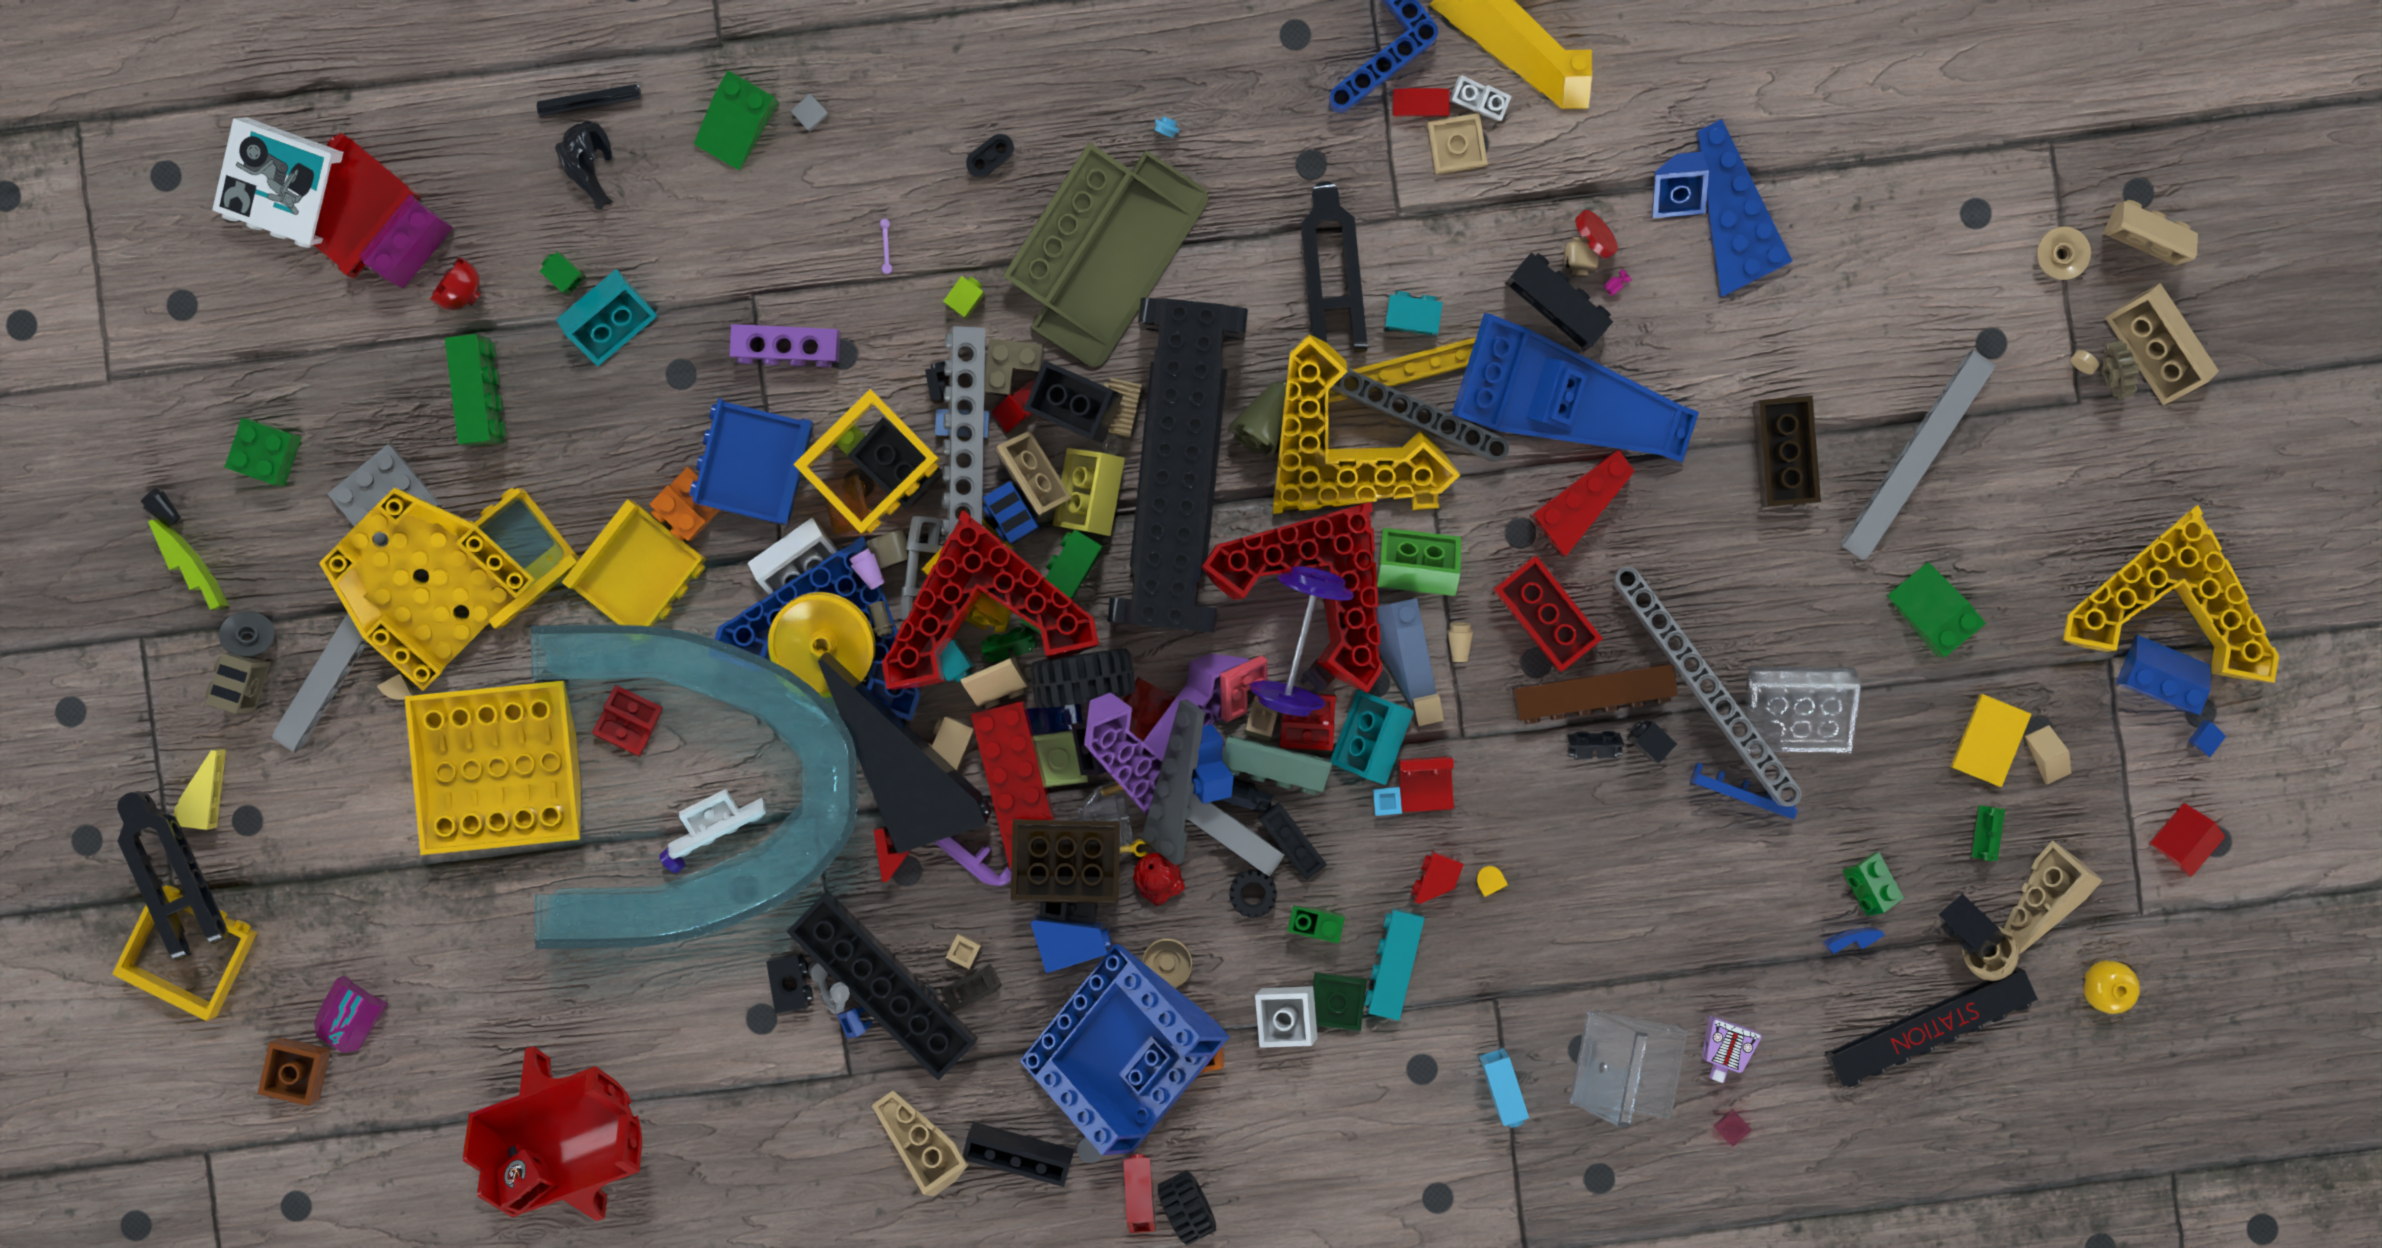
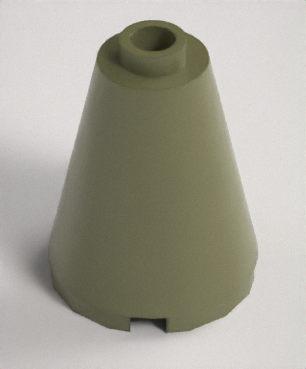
M1283 381L1278 383L1272 382L1230 423L1228 432L1230 433L1233 430L1236 433L1233 438L1237 442L1257 454L1260 450L1267 452L1266 457L1274 455L1281 437L1286 383Z

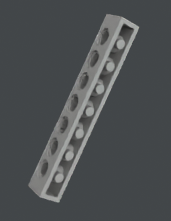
M953 326L950 329V333H946L945 349H949V360H945L944 372L945 376H949V386H945L944 402H948V413H944L943 425L944 429H948V439H944L943 455H947V466H943L942 476L943 482H947V493L942 495V508L946 509V519L942 520V535H946V541L959 521L955 516L957 508H964L973 519L982 525L985 328ZM960 349L967 350L971 355L970 361H962L958 357V351ZM964 375L968 377L970 387H960L957 381L958 376ZM958 402L968 404L970 408L968 415H962L958 412ZM959 428H964L968 431V441L963 442L958 439L956 433ZM958 455H964L968 458L969 465L967 468H961L957 465L956 457ZM958 481H963L967 484L968 493L966 495H961L956 491V483Z

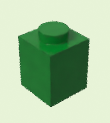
M559 252L547 256L542 262L543 267L540 270L552 284L568 296L587 277Z

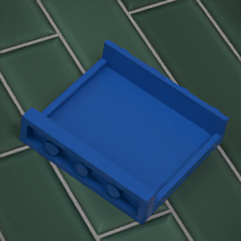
M718 398L717 405L712 404L709 419L713 420L711 429H706L703 438V445H706L704 456L699 455L696 470L700 471L698 480H693L690 488V496L693 497L692 501L697 505L789 526L802 474L793 464L808 450L814 426L813 421L803 418L802 420H797L724 402L723 399Z

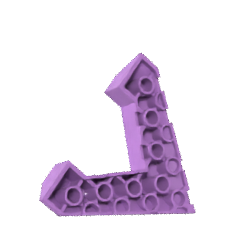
M1209 653L1190 661L1186 686L1144 741H1141L1129 731L1132 707L1111 692L1090 700L1084 745L1146 816H1148L1179 701L1188 699L1205 712L1203 726L1210 724L1214 726L1217 720L1221 722L1223 719H1221L1220 674L1250 661L1249 659Z

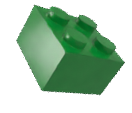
M241 417L224 468L272 485L286 486L302 437L253 419Z

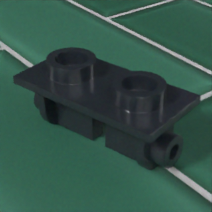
M1579 731L1575 734H1567L1570 744L1568 746V757H1573L1574 760L1593 759V750H1597L1598 759L1622 756L1624 743L1620 733L1614 731H1603L1602 733Z

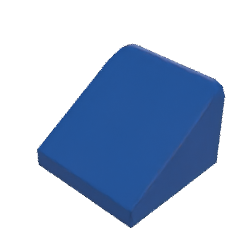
M2204 720L2188 742L2208 757H2211L2226 736L2211 721Z

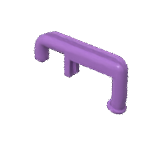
M953 836L935 842L983 883L1003 886L1011 881V869L1008 866L999 876L982 862L992 849L989 845L986 848L982 846L975 855Z

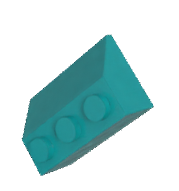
M615 269L560 315L556 321L563 333L598 367L658 315L635 287Z
M1357 689L1330 761L1337 767L1386 785L1414 711Z

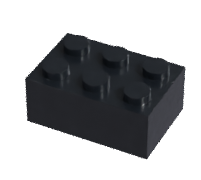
M1044 360L1023 410L1103 444L1124 394Z
M882 417L847 455L888 494L892 493L926 459L902 432L885 417ZM938 467L929 478L925 475L917 483L920 487L911 496L905 494L898 501L905 510L910 511L941 478L943 470Z

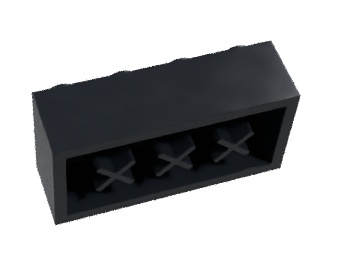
M1531 252L1505 284L1584 351L1588 350L1614 322L1609 318L1611 314L1601 305L1596 307L1589 301L1591 297L1584 290L1573 288L1569 284L1570 279L1559 270L1557 272L1553 271L1548 266L1550 263L1544 256L1539 253L1534 255Z

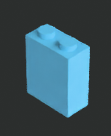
M1502 1048L1480 1055L1479 1059L1503 1126L1509 1125V1128L1524 1124V1120L1528 1119L1529 1116L1507 1052Z

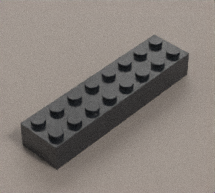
M829 891L825 892L787 931L837 982H843L849 988L850 995L938 1081L976 1043L978 1037Z

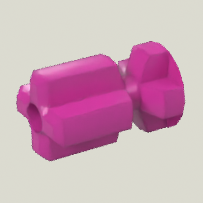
M1623 269L1619 271L1620 277L1614 276L1603 285V288L1610 296L1615 295L1624 287V281L1627 283L1632 281Z

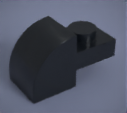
M1041 903L1039 917L1095 924L1098 904Z

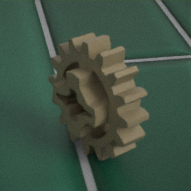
M2122 340L2105 344L2103 349L2105 356L2102 357L2103 366L2101 367V374L2107 382V387L2110 390L2113 389V396H2117L2118 399L2135 396L2134 392L2137 391L2135 384L2138 383L2136 377L2137 373H2139V366L2135 362L2131 350H2127V344L2123 343Z

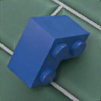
M1213 724L1203 726L1200 748L1198 750L1197 768L1193 769L1192 772L1193 794H1196L1202 804L1232 796L1233 774L1222 761L1224 739Z

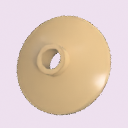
M2065 226L2057 227L2047 232L2040 240L2037 248L2038 263L2042 270L2050 277L2058 280H2069L2079 276L2087 268L2091 259V247L2085 235L2079 230ZM2058 250L2064 252L2065 257L2063 259L2058 258Z

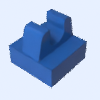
M863 1007L845 1010L837 1014L847 1039L865 1033V1030L872 1025L871 1020L860 1021V1014L866 1011Z

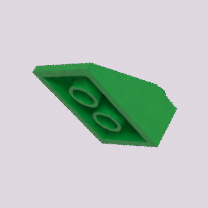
M727 70L714 93L694 145L740 171L779 102L774 96Z
M1926 562L1886 595L1936 657H1946L1986 624L1973 606L1929 562Z

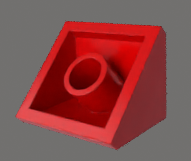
M2182 803L2149 843L2189 877H2192L2223 841L2225 835L2216 822L2186 803Z

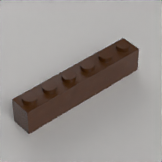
M1669 663L1512 688L1517 720H1524V724L1539 723L1540 717L1550 716L1551 720L1567 718L1566 713L1576 712L1577 716L1593 714L1592 709L1603 708V712L1619 710L1618 705L1628 703L1629 708L1645 706V701L1655 699V704L1671 702V697L1678 696L1673 664Z

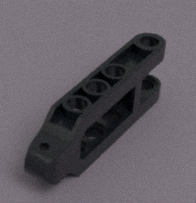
M1329 181L1319 182L1312 191V211L1301 225L1312 336L1327 343L1324 312L1349 309L1354 353L1365 352L1368 350L1355 217L1340 206L1338 188L1334 183ZM1337 220L1342 225L1343 251L1346 261L1345 276L1348 281L1349 296L1323 298L1316 237V226L1320 221Z
M135 791L123 795L117 804L118 812L124 823L117 842L170 956L174 960L179 961L192 954L183 934L185 932L184 927L177 912L190 906L206 939L211 944L227 939L228 929L177 818L159 811L150 795L143 791ZM148 827L156 829L186 894L170 903L161 886L163 882L161 879H158L150 862L152 858L150 855H147L139 838L141 830Z

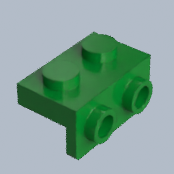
M1880 852L1872 853L1857 865L1847 867L1842 871L1866 916L1885 913L1904 899Z

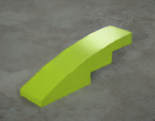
M152 519L148 521L169 570H181L189 590H201L210 610H221L228 607L229 604L216 579L185 539L160 520Z

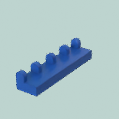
M1696 763L1689 782L1795 819L1798 809H1795L1796 805L1783 807L1773 801L1768 792L1765 797L1748 792L1750 781L1745 779L1742 782L1741 788L1723 783L1725 772L1720 770L1716 779L1701 775L1703 764Z

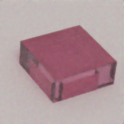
M1733 1108L1713 1125L1731 1147L1735 1146L1752 1130Z

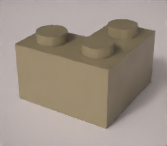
M989 338L984 393L1012 396L1015 371L1039 374L1043 363V345Z

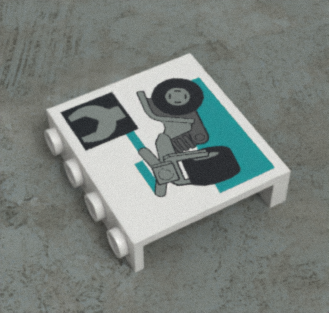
M247 117L233 118L212 210L221 213L224 219L246 222V226L251 229L262 230L263 228L271 231L270 235L273 237L295 240L294 244L301 247L310 248L311 245L320 244L323 238L314 234L330 167L333 163H341L344 152Z

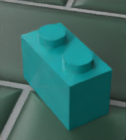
M1395 291V295L1390 294L1388 297L1384 329L1437 336L1443 302L1437 301V297L1431 295H1421V299L1412 298L1411 293Z
M959 639L949 642L940 655L943 673L947 681L955 679L956 682H960L961 679L973 674L970 669L975 664Z

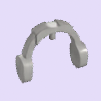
M816 961L811 962L808 968L809 975L817 982L826 1007L833 1014L845 1011V1002L850 995L849 988L843 982H838L832 985L831 989H828L826 983L828 972Z

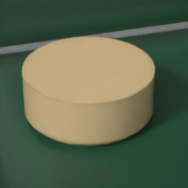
M2077 350L2070 359L2071 363L2078 370L2086 374H2093L2099 367L2098 360L2084 350Z

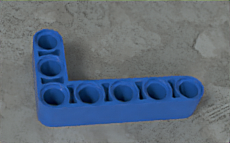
M1382 0L1405 33L1331 90L1329 105L1334 112L1344 113L1351 109L1435 43L1438 27L1418 0ZM1410 7L1415 10L1416 16L1410 19L1406 18L1402 10ZM1423 28L1429 29L1432 33V38L1428 40L1422 39L1418 31ZM1407 45L1411 49V54L1403 56L1399 54L1397 47ZM1379 61H1386L1390 65V70L1381 72L1377 69L1376 64ZM1359 77H1365L1369 81V86L1363 89L1356 86L1355 80ZM1338 93H1343L1348 97V102L1344 105L1337 104L1334 96Z

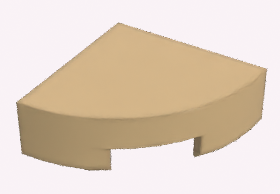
M403 673L377 686L384 695L396 700H404V696L414 695Z

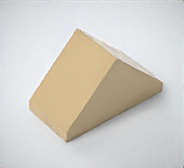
M2050 725L2024 736L2045 784H2050L2071 774L2069 750Z

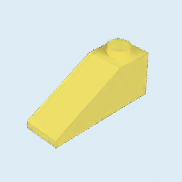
M226 749L210 751L179 798L178 804H176L174 809V816L181 827L204 830L217 828Z

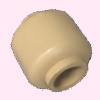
M1573 237L1572 241L1565 245L1564 267L1572 271V276L1587 277L1588 272L1595 271L1598 268L1599 255L1590 249L1587 244L1590 240L1587 237Z

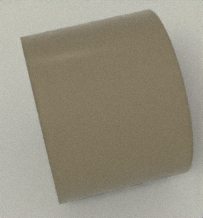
M903 529L866 541L867 548L871 554L874 553L880 570L908 561L909 550H906L907 539Z

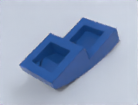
M1866 927L1836 934L1822 942L1828 951L1835 954L1853 942L1857 947L1864 949L1885 935L1883 931L1877 928Z

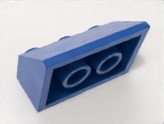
M2135 635L2115 684L2188 714L2200 715L2211 690V665L2142 636Z

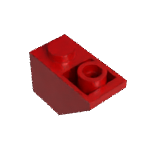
M1433 850L1430 856L1425 855L1420 868L1424 870L1421 880L1416 879L1411 890V894L1414 895V902L1421 904L1453 890L1464 864Z

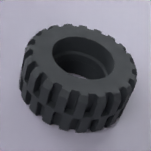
M1126 648L1077 654L1052 660L1046 659L1033 662L1030 667L1034 699L1039 708L1088 703L1090 700L1110 692L1116 697L1133 694L1136 688L1131 653Z

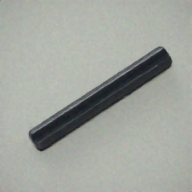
M638 84L542 100L537 102L536 107L539 116L544 117L640 100L641 90Z

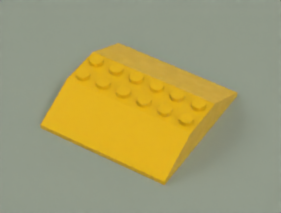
M564 681L404 696L420 855L580 839L581 777L577 737Z

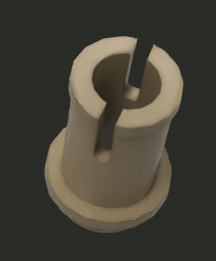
M885 601L870 604L868 608L870 609L875 626L873 632H876L878 637L893 633L892 627H894V624L890 623Z

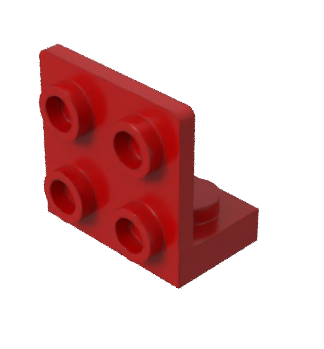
M1453 757L1398 759L1402 812L1449 810L1454 808Z

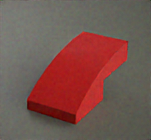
M1393 89V116H1423L1424 118L1450 116V89Z

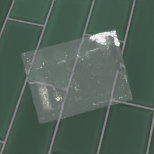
M1748 667L1745 716L1772 752H1851L1861 682L1855 668ZM1751 744L1748 751L1761 752V749L1758 745Z

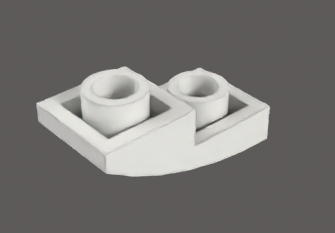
M1461 75L1458 77L1452 91L1450 102L1480 113L1483 116L1502 121L1512 96L1489 85H1481Z

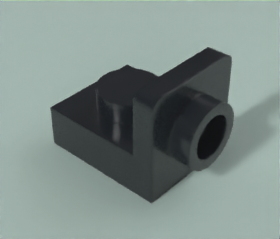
M945 361L930 364L931 369L925 370L930 397L933 403L944 401L943 394L946 385L944 378L939 379V375L945 374Z

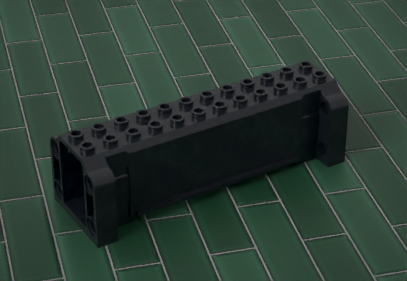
M1140 298L1139 328L1140 330L1159 332L1154 362L1150 364L1130 558V567H1133L1132 573L1134 574L1132 599L1110 597L1108 622L1215 632L1217 608L1196 606L1198 582L1201 575H1206L1201 566L1207 559L1209 551L1227 376V369H1222L1223 340L1245 341L1248 309L1168 298Z

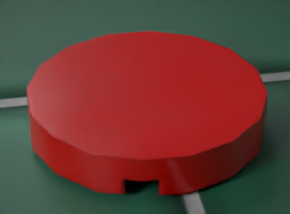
M1584 210L1575 218L1579 234L1583 238L1587 236L1590 240L1587 244L1597 255L1608 258L1617 252L1618 245L1616 239L1600 217L1590 210Z

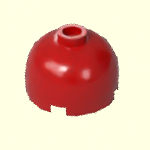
M458 257L453 263L454 267L452 270L450 269L446 272L429 298L433 303L446 310H459L466 304L472 306L481 294L477 291L480 284L479 274L462 257Z

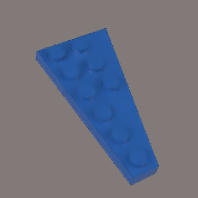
M1722 119L1696 132L1699 152L1703 151L1709 168L1707 212L1712 247H1714L1715 269L1718 275L1720 298L1793 261Z

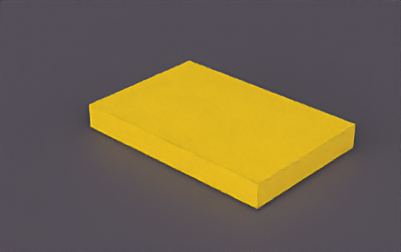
M1980 694L1950 767L2002 787L2032 714Z

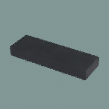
M1280 802L1258 817L1305 880L1327 865Z

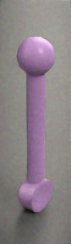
M884 218L880 221V227L883 231L884 249L882 271L885 274H890L893 271L889 263L888 227L890 222Z

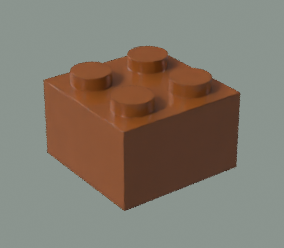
M282 1037L269 1042L257 1094L307 1106L319 1101L331 1049Z

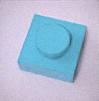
M1399 786L1373 789L1375 816L1402 814Z

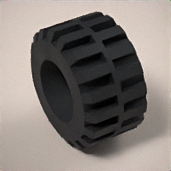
M1185 1170L1158 1184V1196L1165 1214L1176 1235L1184 1244L1189 1245L1216 1231V1221L1212 1210L1193 1174Z

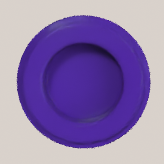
M668 847L659 855L662 864L672 873H679L685 867L682 857L672 859L669 856Z

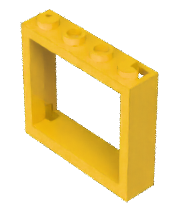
M870 389L793 465L861 534H865L867 531L871 534L882 524L880 519L886 513L891 515L900 507L901 504L898 501L905 494L911 496L920 487L917 483L925 475L929 478L939 467L937 463L941 459ZM875 405L926 459L861 521L810 468Z
M169 885L162 887L169 903L183 897V895L179 894L180 890ZM145 905L112 975L208 1021L217 1017L258 932L250 929L251 925L244 921L236 920L235 922L227 918V913L219 910L228 932L240 937L241 940L209 1002L134 965L155 923L147 905ZM191 906L184 909L185 911L195 915Z

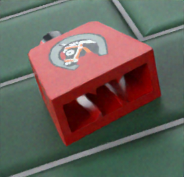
M514 1145L507 1150L509 1160L498 1168L497 1179L502 1208L520 1215L558 1185L541 1155L528 1149H523L521 1145Z

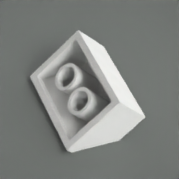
M812 517L749 561L748 565L756 581L771 595L774 591L801 574L819 565L822 561L838 552L825 531Z

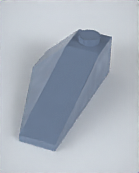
M1417 598L1376 607L1377 623L1380 624L1381 644L1379 645V653L1412 707H1414L1412 699L1436 694Z

